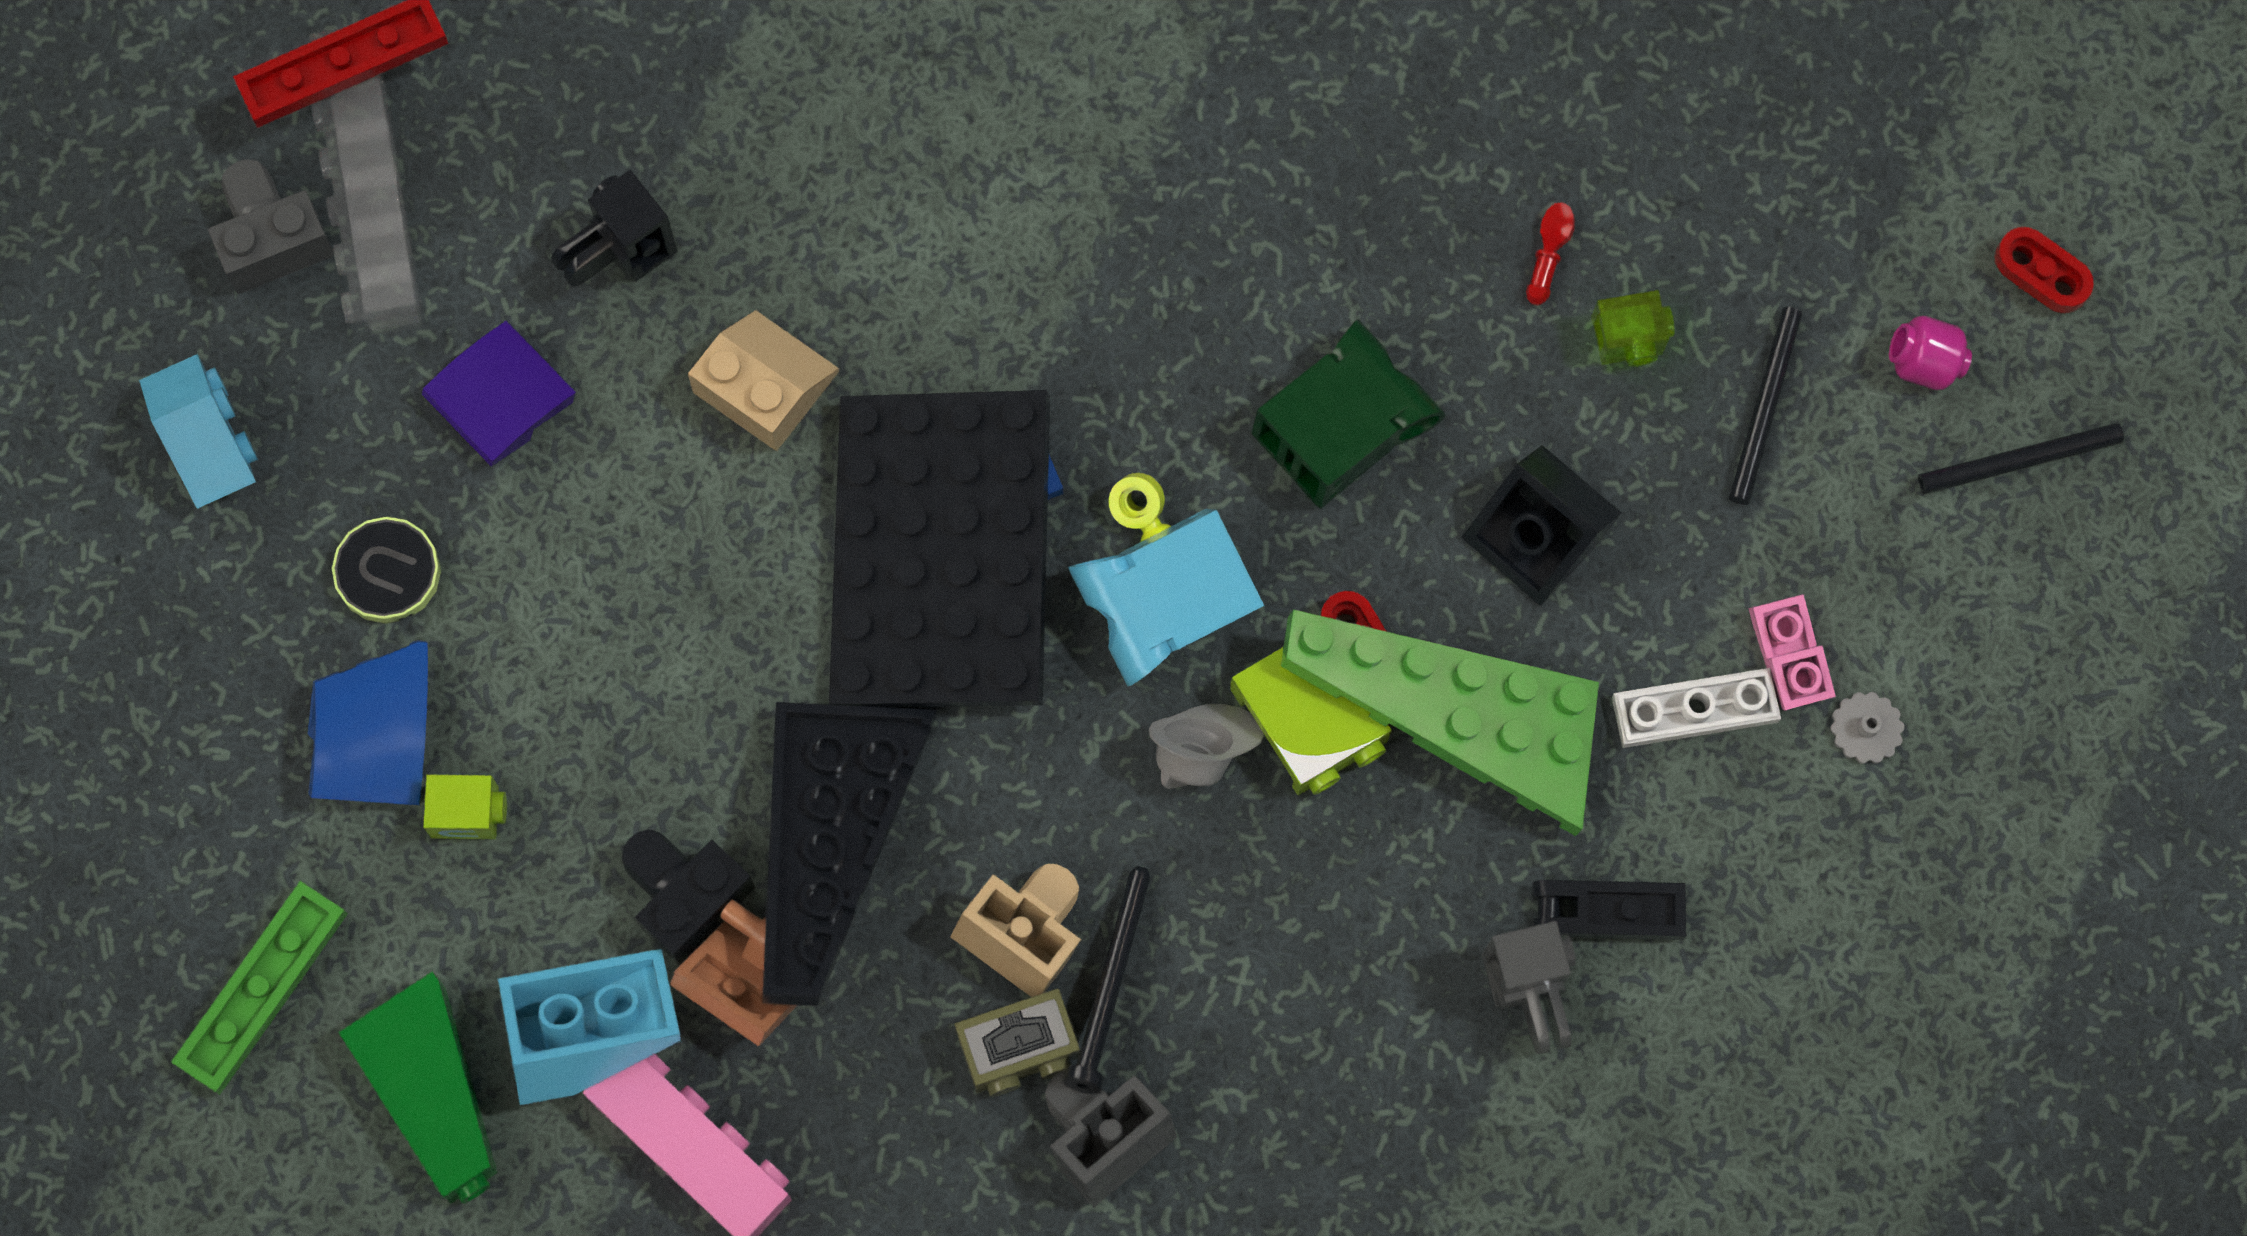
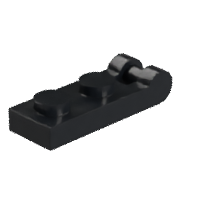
M1537 880L1532 882L1533 900L1538 901V918L1533 919V926L1557 921L1560 935L1568 934L1569 937L1684 940L1686 937V883ZM1575 900V918L1560 917L1559 901Z

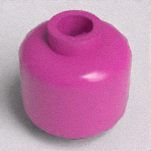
M1917 316L1909 323L1901 324L1894 333L1889 348V359L1894 363L1897 375L1904 381L1932 390H1944L1956 378L1961 379L1966 375L1971 364L1972 352L1970 349H1967L1966 335L1960 327L1929 316Z

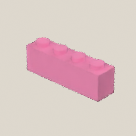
M656 1054L585 1089L583 1094L732 1236H759L792 1201L789 1194L784 1190L790 1181L767 1159L758 1166L743 1151L750 1143L729 1123L725 1122L720 1129L704 1115L710 1106L692 1088L686 1085L679 1092L664 1077L671 1069Z

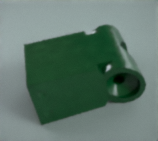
M1357 319L1342 336L1331 354L1324 356L1257 409L1251 434L1321 510L1388 454L1396 445L1403 444L1428 432L1438 425L1446 415L1416 381L1394 368L1387 349Z

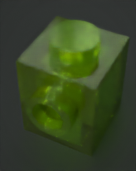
M1659 290L1597 300L1591 315L1601 365L1626 361L1628 366L1638 367L1653 363L1658 359L1659 355H1663L1670 339L1669 337H1673L1675 332L1671 308L1669 306L1662 307Z

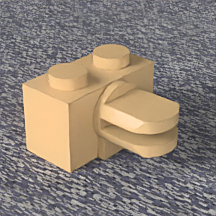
M1045 864L1030 876L1019 892H1016L993 874L962 913L950 937L1030 997L1043 994L1067 964L1081 941L1079 937L1061 925V922L1071 911L1078 898L1079 885L1077 880L1068 869L1056 864Z

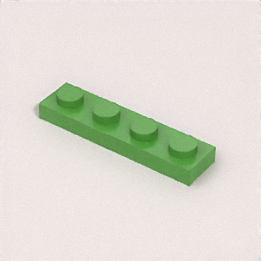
M300 881L171 1063L220 1095L348 913Z

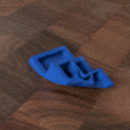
M414 641L405 648L379 658L373 657L358 663L354 668L343 672H335L313 681L308 735L314 740L308 792L311 798L420 805L428 692V643L426 641Z

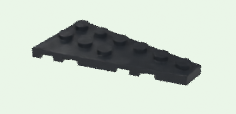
M776 702L762 1004L818 1006L932 730L937 710Z

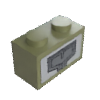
M1059 988L955 1023L956 1034L976 1093L988 1090L990 1097L1003 1095L1020 1088V1078L1040 1072L1042 1079L1052 1078L1066 1070L1068 1066L1072 1065L1071 1061L1079 1057L1080 1049Z

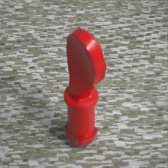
M1563 202L1555 203L1549 207L1541 222L1540 235L1544 247L1536 251V264L1531 282L1526 288L1527 299L1533 305H1541L1548 300L1551 294L1549 289L1556 264L1561 260V256L1556 252L1570 241L1575 230V216L1570 206Z

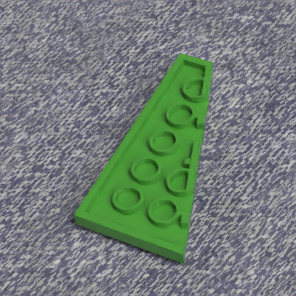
M1293 609L1287 620L1281 660L1283 668L1335 698L1343 696L1369 711L1368 717L1385 727L1389 723L1414 737L1413 743L1484 784L1490 781L1518 797L1516 802L1532 812L1536 809L1561 822L1559 827L1576 836L1583 829L1599 682Z

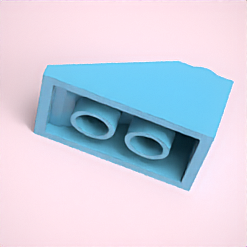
M662 949L498 979L520 1105L576 1095L681 1041Z

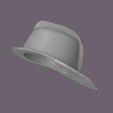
M1205 704L1193 707L1174 716L1154 721L1148 729L1150 738L1157 744L1156 761L1161 770V783L1168 789L1187 785L1200 787L1216 784L1222 778L1232 758L1252 750L1261 744L1264 733L1250 712L1240 707L1226 704Z

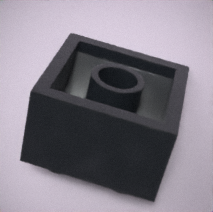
M1541 445L1517 463L1461 538L1541 606L1596 547L1622 512Z

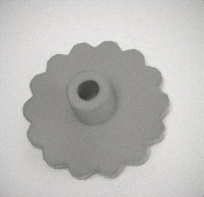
M1861 692L1854 693L1851 699H1843L1840 702L1839 709L1832 713L1834 723L1830 726V731L1835 736L1834 745L1837 748L1843 749V754L1846 758H1855L1860 764H1865L1868 761L1878 764L1883 758L1892 757L1895 753V748L1900 746L1903 741L1900 733L1904 730V723L1899 720L1900 711L1891 706V701L1888 698H1879L1874 692H1869L1866 695Z

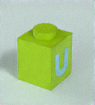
M426 775L423 828L432 839H496L497 824H505L507 795L506 792H499V786L492 775Z

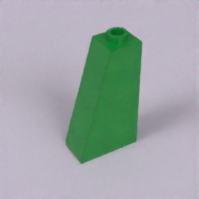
M432 971L338 1033L442 1197L449 1203L460 1199L462 1204H465L487 1191L491 1186L487 1179L498 1172L447 990Z

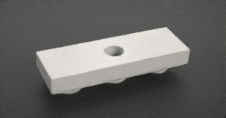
M1770 668L1618 692L1612 696L1622 748L1773 724L1781 720ZM1689 701H1701L1706 711L1704 713L1694 712L1689 706Z

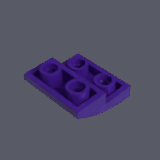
M504 321L462 352L422 390V395L491 467L531 440L533 430L570 406L576 394L564 379L507 321Z

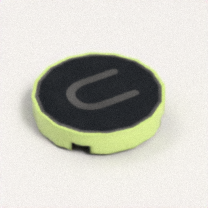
M391 517L367 520L349 531L337 547L332 565L335 588L348 608L365 620L386 624L400 621V618H405L410 614L415 615L424 609L437 591L441 574L437 551L425 532L407 520Z

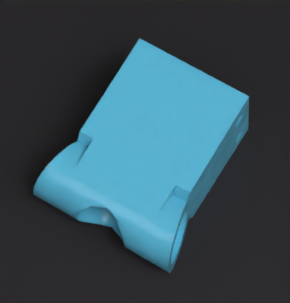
M1204 509L1124 550L1118 555L1068 567L1086 605L1098 610L1108 621V649L1127 686H1131L1145 677L1172 651L1178 650L1264 606L1217 510Z

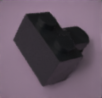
M628 170L620 177L614 175L605 179L595 188L593 196L588 199L593 215L587 221L588 226L557 247L551 256V261L558 270L564 271L563 277L571 286H580L613 261H615L626 276L630 274L637 282L678 251L668 216L634 173Z
M650 829L640 831L630 837L623 849L622 861L626 872L652 898L635 916V919L640 928L678 965L723 921L720 918L721 913L731 900L740 904L755 889L751 876L712 839L691 860L663 834Z

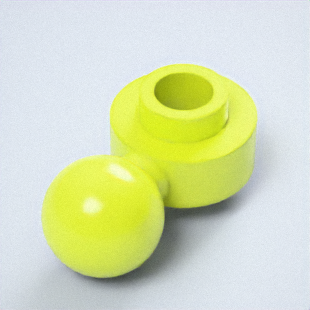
M1132 473L1114 485L1108 501L1110 512L1121 525L1132 529L1140 528L1143 533L1140 542L1171 527V525L1161 523L1158 518L1164 508L1165 496L1162 487L1153 477L1143 473ZM1137 490L1144 493L1147 498L1145 507H1139L1133 503L1131 498L1133 491Z

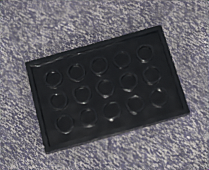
M1047 390L840 396L829 705L889 708L1043 705L1050 395Z

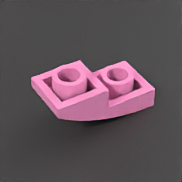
M1804 594L1748 608L1766 667L1771 670L1775 693L1782 710L1836 697L1823 646H1817Z

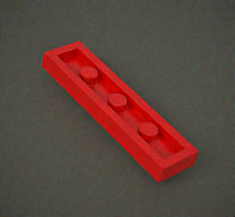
M406 0L233 76L256 127L259 128L449 43L429 0Z

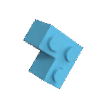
M198 354L139 380L151 422L197 509L256 482L250 463L258 460L257 455L245 431L235 435L228 421L236 417L227 397L229 395L215 367L206 371Z

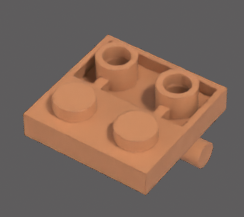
M731 900L720 916L724 922L675 971L670 985L760 1046L797 1005L762 1004L766 917L760 919L734 900Z

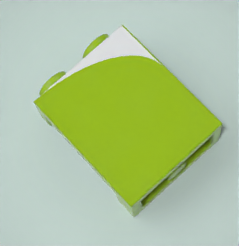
M1282 647L1233 676L1230 690L1241 707L1246 705L1290 774L1293 780L1292 787L1296 794L1300 795L1310 789L1314 795H1317L1337 783L1341 779L1338 772L1350 764L1356 762L1358 767L1362 768L1381 757L1386 752L1383 745L1388 742L1392 730L1389 725L1385 727L1368 717L1369 711L1345 697L1335 698L1281 666Z

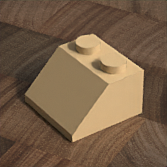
M755 310L722 331L689 371L688 376L694 394L777 451L838 374L839 368Z

